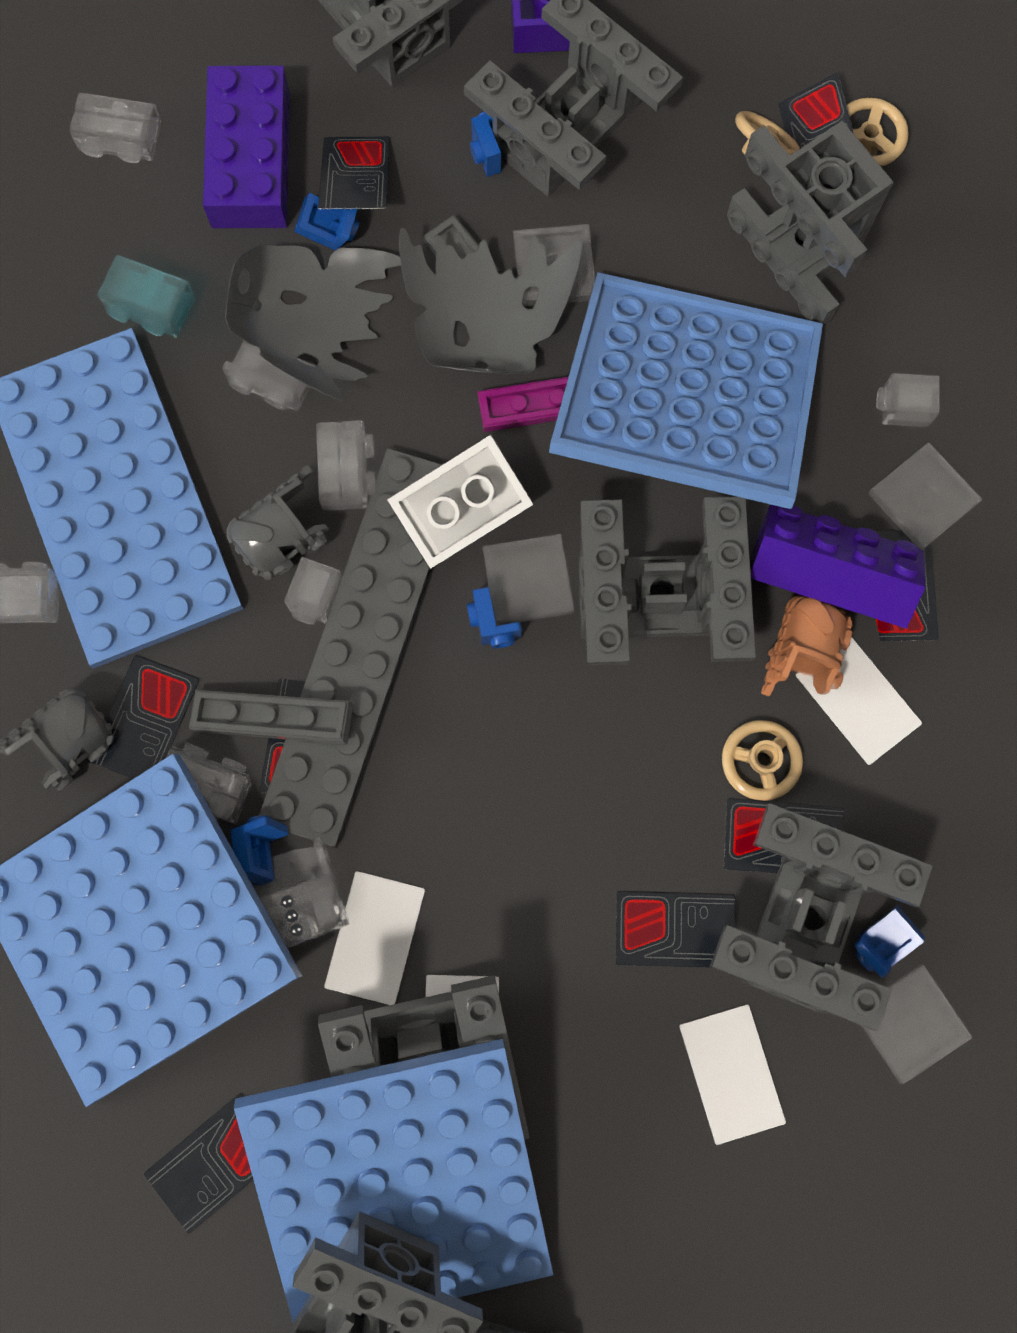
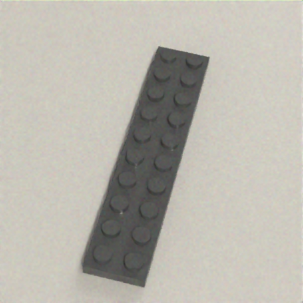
M389 448L386 450L300 696L302 698L350 701L353 704L348 743L346 745L285 740L259 816H269L273 820L287 825L288 833L333 848L338 846L431 570L391 507L388 499L439 468L442 464Z

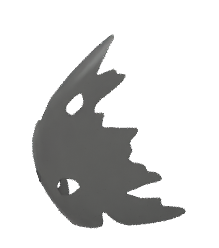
M401 228L399 232V254L406 293L413 303L426 308V311L415 321L416 337L426 361L432 366L474 372L529 374L536 369L537 357L533 346L550 337L561 318L578 272L583 242L577 240L555 262L547 266L546 247L543 243H539L537 237L533 235L527 250L522 274L518 278H514L511 269L502 274L497 272L485 240L481 241L476 252H468L461 259L453 246L446 245L443 237L435 235L436 274H434L426 264L421 245L413 246L406 229ZM529 287H537L539 291L533 309H526L522 305L524 291ZM455 321H461L467 328L470 339L465 347L455 344L453 337ZM477 362H485L488 367H475V364Z
M295 245L256 246L243 253L233 265L225 315L228 328L245 342L259 347L260 356L285 374L340 401H346L333 378L355 382L358 379L367 378L368 375L335 360L332 353L342 352L340 343L344 341L378 338L376 333L369 330V320L365 317V314L379 310L382 304L389 303L393 298L391 294L375 293L356 288L355 286L367 280L385 279V269L401 265L400 257L374 249L339 248L330 255L328 266L323 270L317 257L309 248ZM246 269L249 274V285L247 291L241 294L238 288V279L241 271ZM286 290L301 293L307 296V299L301 304L287 305L280 297L283 291ZM256 299L262 304L260 311L252 309ZM307 353L316 357L319 363L316 367L308 366L297 360V357Z

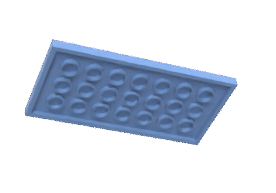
M132 328L0 377V426L90 667L93 669L243 610L153 377Z

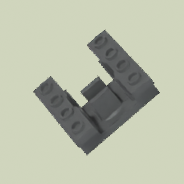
M463 0L318 1L343 29V31L333 37L334 47L358 74L372 64L393 88L451 47L449 10Z
M550 0L542 8L541 18L569 40L570 46L568 68L537 99L533 96L532 89L529 87L527 89L523 88L491 60L464 85V95L493 118V134L501 151V159L547 197L565 180L580 190L605 165L606 155L597 147L642 101L657 112L682 86L683 76L589 0Z
M840 121L792 155L785 151L764 125L751 134L745 157L752 172L763 177L771 187L774 198L783 207L767 216L744 188L732 196L727 212L728 221L733 230L738 234L742 233L751 244L755 257L760 262H765L773 271L775 280L780 288L784 291H789L795 298L802 315L807 320L823 323L824 326L832 320L840 304L822 282L837 271H840L844 277H847L859 268L867 252V248L863 243L894 182L843 121ZM796 241H803L804 247L797 244Z
M704 497L702 501L704 544L698 555L628 557L629 549H624L622 500L580 502L582 544L578 561L581 639H586L587 666L628 665L630 662L629 638L710 636L711 662L753 661L756 658L745 498ZM655 587H662L670 595H651L650 590Z
M769 803L766 806L753 845L781 855L783 860L756 936L724 925L710 967L741 978V983L815 1012L833 1014L871 1030L879 1031L892 989L842 970V965L839 964L862 894L877 892L913 907H919L933 865ZM809 907L813 908L818 915V924L813 930H809L803 925Z
M495 975L451 985V992L364 1011L363 1006L360 1005L318 1015V1027L331 1077L503 1039L524 1140L530 1139Z
M359 1211L338 1247L315 1237L294 1273L293 1287L310 1295L288 1333H393L395 1330L400 1333H476L483 1322V1314L481 1308L441 1291L438 1245Z

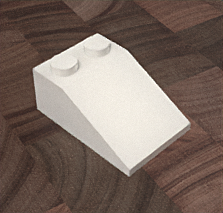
M489 435L388 499V502L430 569L533 505L531 498L492 435Z

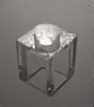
M892 373L885 385L879 387L877 393L876 407L877 410L882 411V424L929 427L939 414V376Z
M301 557L284 599L289 611H292L291 616L311 625H314L315 620L326 623L342 579L340 570Z

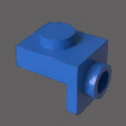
M483 111L477 117L471 118L473 141L469 144L475 164L482 163L485 174L489 177L501 173V151L493 134V118Z
M308 193L304 198L294 232L335 251L346 241L351 242L359 226V220L355 219L357 209H318L319 197Z
M489 587L473 590L474 603H468L467 610L470 626L479 627L482 645L491 644L493 649L514 645V639L521 638L522 629L520 622L496 626Z
M269 816L251 817L247 820L246 824L231 829L232 846L237 859L250 882L260 886L274 881L270 842L288 835L287 825L277 822Z
M896 905L858 935L854 944L857 949L855 953L858 960L868 971L872 972L875 970L883 978L890 973L891 967L921 945L925 940V936Z

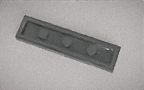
M195 690L189 730L199 733L347 745L353 704L350 701Z

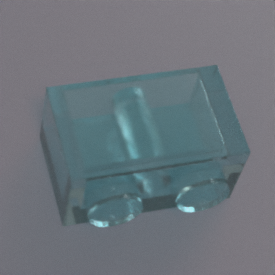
M116 255L97 294L106 309V313L113 319L123 323L131 320L141 324L142 328L151 334L163 336L165 333L177 338L195 300L188 281L120 255Z

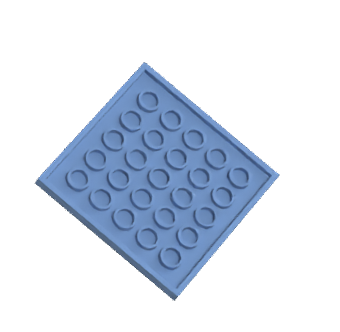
M597 272L552 435L549 453L792 509L797 494L823 323Z
M171 754L0 865V942L86 1107L111 1094L302 976L180 754Z
M503 1039L235 1099V1115L293 1323L310 1295L293 1287L294 1273L315 1237L338 1247L359 1211L438 1245L441 1291L458 1298L553 1276Z

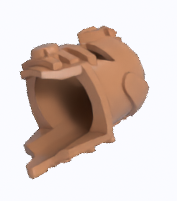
M801 595L793 597L785 607L777 642L768 652L770 660L765 666V669H768L764 678L765 684L761 694L770 696L775 684L778 681H785L791 670L812 676L816 692L821 695L828 694L831 689H838L843 682V673L840 671L844 656L840 653V650H847L850 645L852 621L850 617L845 615L846 612L829 603Z

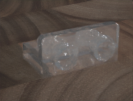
M243 341L233 363L225 361L222 367L229 386L245 395H250L251 392L264 397L265 402L280 410H285L288 407L298 412L310 388L268 363L260 356L259 347ZM297 358V360L308 366L316 367L311 363H308L304 360Z

